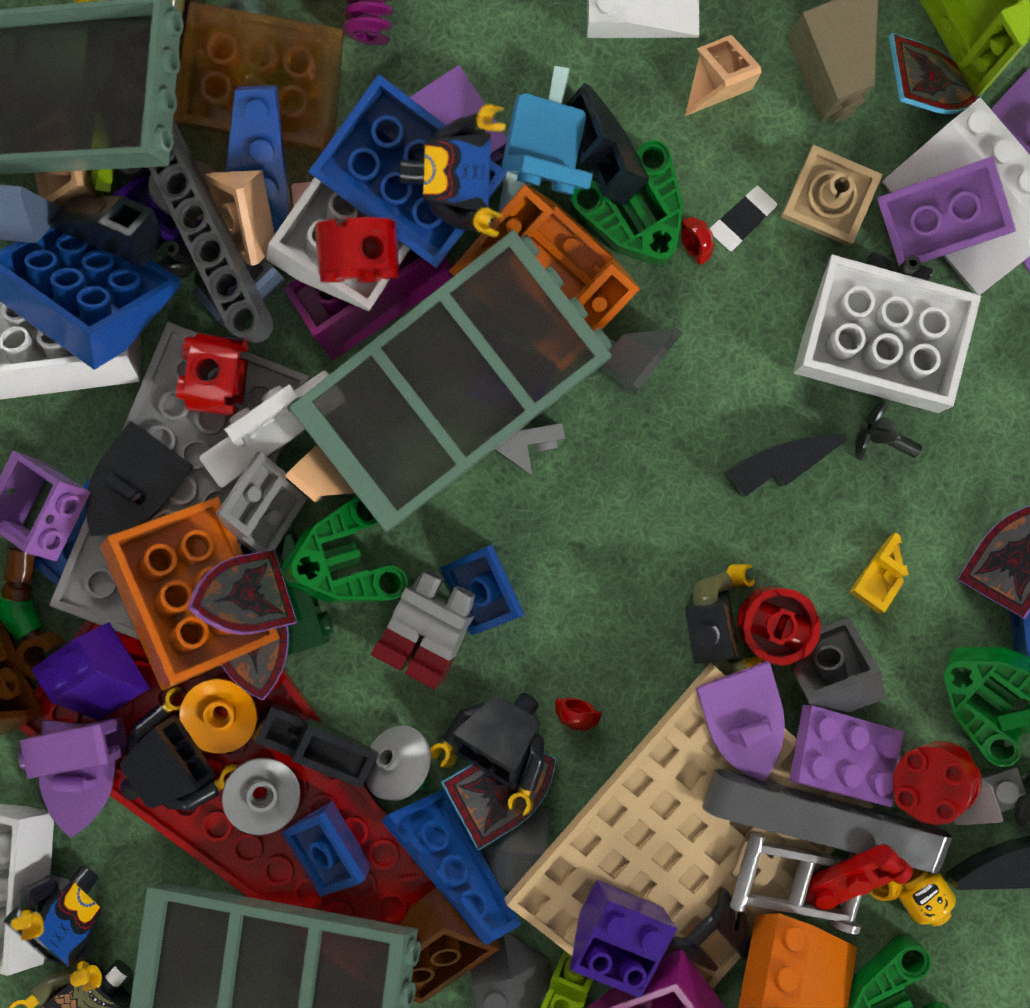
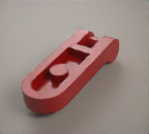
M881 844L813 874L806 898L810 904L819 909H833L838 904L857 896L866 895L871 890L892 881L897 884H904L911 878L913 869L903 858L898 857L897 853L889 845Z

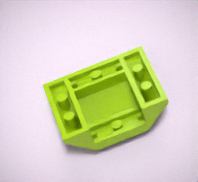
M920 0L975 97L982 95L1028 43L1030 37V0Z

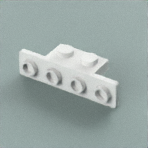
M327 371L320 372L296 390H293L290 384L285 388H282L280 385L276 386L263 395L261 398L263 403L251 411L249 408H245L230 418L229 422L231 425L224 429L229 436L200 456V461L219 487L224 488L239 478L257 452L261 451L269 457L306 431L289 406L329 376ZM335 385L317 399L314 404L326 417L345 404L346 398L338 386Z

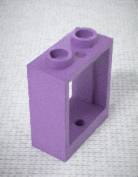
M12 451L0 476V534L25 553L57 562L91 492L49 464ZM47 480L53 484V487L30 531L23 524L44 481ZM13 488V492L7 495V491Z

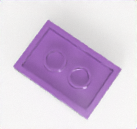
M994 155L877 197L899 266L910 255L917 256L921 263L1016 231Z
M803 705L789 781L880 806L892 807L894 796L893 773L900 759L904 732L814 705Z

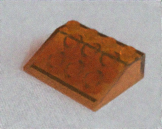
M190 1L176 90L177 107L173 114V120L184 127L230 135L236 88L238 86L277 85L284 145L323 152L335 134L344 30Z

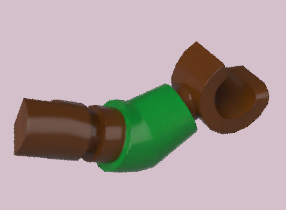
M8 547L4 579L8 582L3 584L2 592H0V622L17 642L23 640L16 651V663L24 675L34 679L37 677L32 668L46 659L42 649L46 652L59 646L66 640L53 631L41 633L39 630L43 627V624L34 607L35 597L31 595L32 586L28 584L33 581L35 566L33 564L35 555L25 553L19 548Z

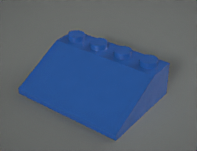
M378 74L308 172L367 217L395 220L397 239L436 269L467 231L453 229L432 214L430 206L425 204L423 200L424 185L400 184L401 159L425 160V141L432 140L434 133L446 125ZM491 159L489 201L502 185L507 175V171Z
M50 228L37 243L16 241L0 250V302L94 370L126 351L181 286L180 278L151 259L141 268L53 228Z

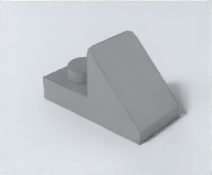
M563 423L520 430L495 450L532 476L528 446L535 445L536 452L557 449V441L565 439Z
M1012 765L982 775L981 792L976 803L956 818L953 824L957 826L1002 822L1001 812L1015 808L1018 798L1026 794L1017 767Z

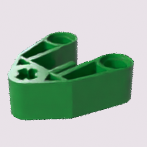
M649 140L639 147L637 153L641 161L646 155H654L661 162V166L656 169H650L644 165L649 180L643 185L644 193L661 220L657 221L638 191L626 204L620 203L638 233L634 236L615 203L613 204L609 198L602 196L598 182L591 180L590 189H574V194L570 198V209L572 214L614 252L651 265H662L672 258L678 246L683 202L668 147L661 141ZM582 194H591L596 198L598 204L591 209H585L578 204L577 198ZM654 238H658V242L663 239L667 243L664 253H660V249L657 252L653 251L651 246Z
M358 496L345 501L306 528L287 556L281 569L287 585L325 602L390 601L401 597L408 583L404 571L393 565L371 571L365 570L332 581L330 573L361 563L359 556H361L359 548L356 549L354 542L323 551L321 544L350 536L357 531L364 530L378 523L369 510L366 521L358 517L356 506L358 503L364 505ZM307 565L309 573L299 575L297 567ZM382 575L388 577L391 583L388 594L383 592L379 585Z
M1006 647L955 648L947 657L944 671V681L953 715L990 763L999 767L1012 766L1020 758L1022 735H1018L1017 729L1002 732L998 716L1003 715L1002 713L1005 714L1007 711L1009 712L1019 697L1030 702V656ZM962 667H966L970 670V672H968L967 669H965L964 673L960 671H962ZM1003 739L1009 741L1012 745L1003 747L997 745L994 741Z
M902 934L894 937L853 976L848 1008H913L904 989L905 986L928 974L931 968V958L928 952L910 935ZM915 950L914 958L910 962L903 963V955L907 951ZM933 1002L921 1008L950 1007L942 1002Z

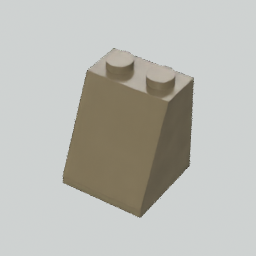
M832 0L805 11L800 16L788 38L821 122L833 118L834 122H840L856 113L855 108L866 101L865 96L875 85L878 0Z

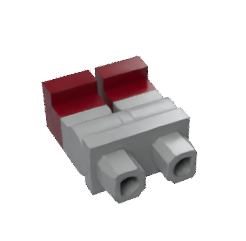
M425 570L415 581L414 585L405 588L383 636L377 641L370 655L399 671L407 667L406 675L435 690L444 683L468 626L472 622L474 614L470 613L475 594L463 587L456 586L447 601L437 595L444 578L431 570Z

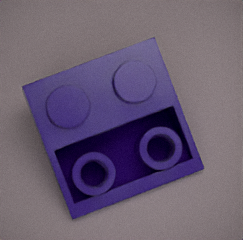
M596 880L579 913L570 968L576 973L641 998L677 927L662 906Z

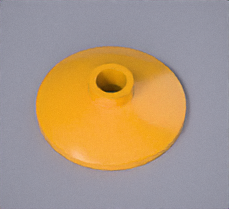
M213 678L204 680L189 690L182 701L179 718L198 748L206 752L222 754L239 749L251 738L257 725L258 714L256 704L248 692L243 690L234 681ZM222 706L226 708L228 715L225 717L217 715L215 707Z

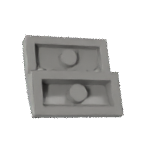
M261 451L255 454L216 513V516L223 525L252 553L275 550L308 499L286 480L285 475L287 473Z

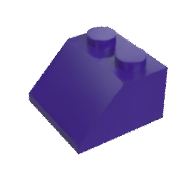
M110 622L75 638L32 668L40 686L52 703L98 721L150 689Z

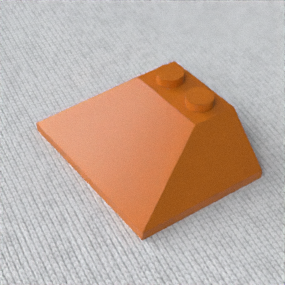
M526 183L500 211L502 218L495 217L489 224V229L496 230L499 234L496 237L481 233L449 270L455 276L514 229L520 238L527 234L540 251L535 257L544 269L551 265L564 282L560 289L569 300L575 296L588 313L584 320L593 331L598 327L602 330L640 290L636 282L604 246L558 204ZM510 248L464 283L470 291L546 358L556 363V366L561 371L586 347Z

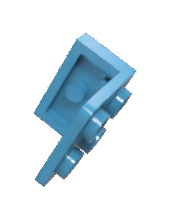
M527 93L519 94L515 99L501 168L508 173L518 175V182L540 186L542 181L552 184V191L573 195L574 189H590L593 174L575 169L586 121L585 112Z

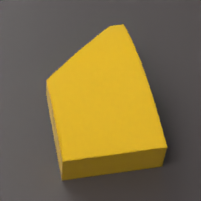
M896 532L891 534L849 591L850 594L878 614L886 612L904 583L903 577L909 575L907 565H903L900 552L901 536Z

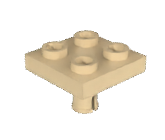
M813 144L788 198L781 218L850 247L857 236L883 174Z

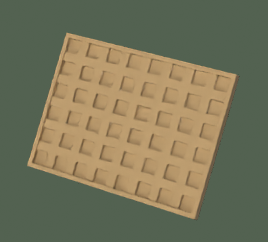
M709 663L504 898L508 907L570 955L573 953L579 913L596 880L662 906L677 927L674 936L685 937L709 916L717 904L719 892L722 888L729 892L732 899L750 832L760 833L765 836L764 842L826 854H831L836 849L724 820L709 814L702 808L715 769L746 775L722 756L712 741L707 728L696 687L725 677L711 663ZM784 728V738L778 759L765 781L870 809L873 807L869 802L790 782L797 738ZM761 853L750 893L788 900L800 860ZM815 863L812 875L817 871L821 864ZM746 905L744 913L748 919L749 939L752 936L756 914H779L781 911ZM735 910V923H736V920H737V913H738V911H736V910ZM717 929L700 947L715 962L718 969L712 971L689 959L712 990L741 958ZM670 942L664 955L678 950L672 942Z

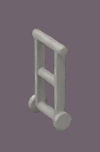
M750 832L730 903L732 909L744 912L746 905L823 918L830 920V924L843 932L850 934L860 933L862 925L855 918L862 895L843 902L842 909L823 910L812 904L804 903L815 863L833 866L858 855L857 853L849 852L847 858L764 842V835ZM761 853L800 860L788 900L750 893Z

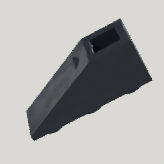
M123 196L71 198L48 223L53 229L141 268L165 242L154 210Z

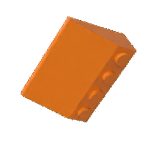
M218 497L108 536L100 546L161 691L280 639L276 629L255 634L229 633L207 624L188 609L196 586L209 570L227 559L243 555L236 537L216 516L217 511L221 507Z
M756 914L738 1008H848L858 947L816 926L781 914Z

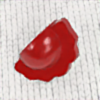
M695 217L683 219L681 221L682 243L687 253L695 258L699 265L704 264L711 258L715 247L713 233L703 220H698Z
M557 698L555 701V713L558 715L560 722L572 730L587 731L591 727L597 726L601 719L602 713L584 700Z

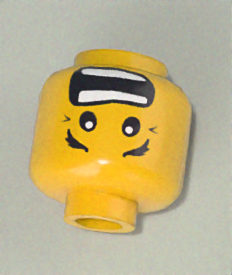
M912 868L913 874L909 881L904 883L903 892L898 897L912 920L918 924H931L936 927L946 923L951 918V910L956 903L953 891L941 873H931Z

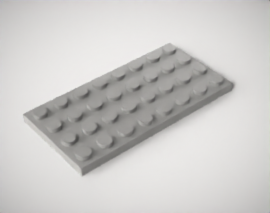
M167 322L122 431L130 421L134 422L192 464L193 468L163 507L144 523L215 497L219 498L222 505L239 480L237 478L226 487L221 488L200 461L202 454L229 436L224 429L231 425L229 420L232 416L188 410L184 400L177 399L176 387L180 375L185 376L187 360L182 358L183 343L186 336L195 337L197 333ZM241 351V359L249 360L247 382L242 405L234 404V406L238 408V411L249 408L251 411L263 403L261 399L263 395L274 387L280 385L282 388H285L290 384L293 390H296L311 378L285 366ZM215 368L209 373L208 381L218 376L219 368ZM283 447L268 457L275 464L278 462ZM86 516L49 606L99 625L110 622L115 631L139 639L100 549L104 540L111 535L90 536ZM237 539L242 551L244 545Z

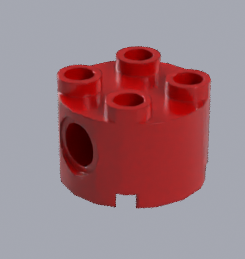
M356 217L346 218V221L336 223V219L315 223L318 274H320L321 283L344 282V279H357L358 283L380 282L381 279L398 278L399 261L395 220L391 221L388 218Z
M197 333L195 337L186 336L183 343L182 358L187 360L185 376L180 375L176 387L177 399L184 400L186 408L192 411L225 416H234L238 413V408H235L234 404L242 405L248 374L249 360L241 359V351L249 352L247 340ZM219 368L218 376L208 381L209 373L213 369Z
M769 586L758 588L746 597L739 608L736 625L738 638L748 651L764 661H769L771 664L784 666L793 664V662L804 659L811 654L819 641L821 622L819 616H817L815 606L809 598L796 590Z
M936 740L921 745L907 752L897 764L893 773L895 802L900 809L905 810L908 815L922 823L935 825L951 823L976 803L981 792L982 782L979 767H976L975 762L971 759L972 756L966 749L953 742Z

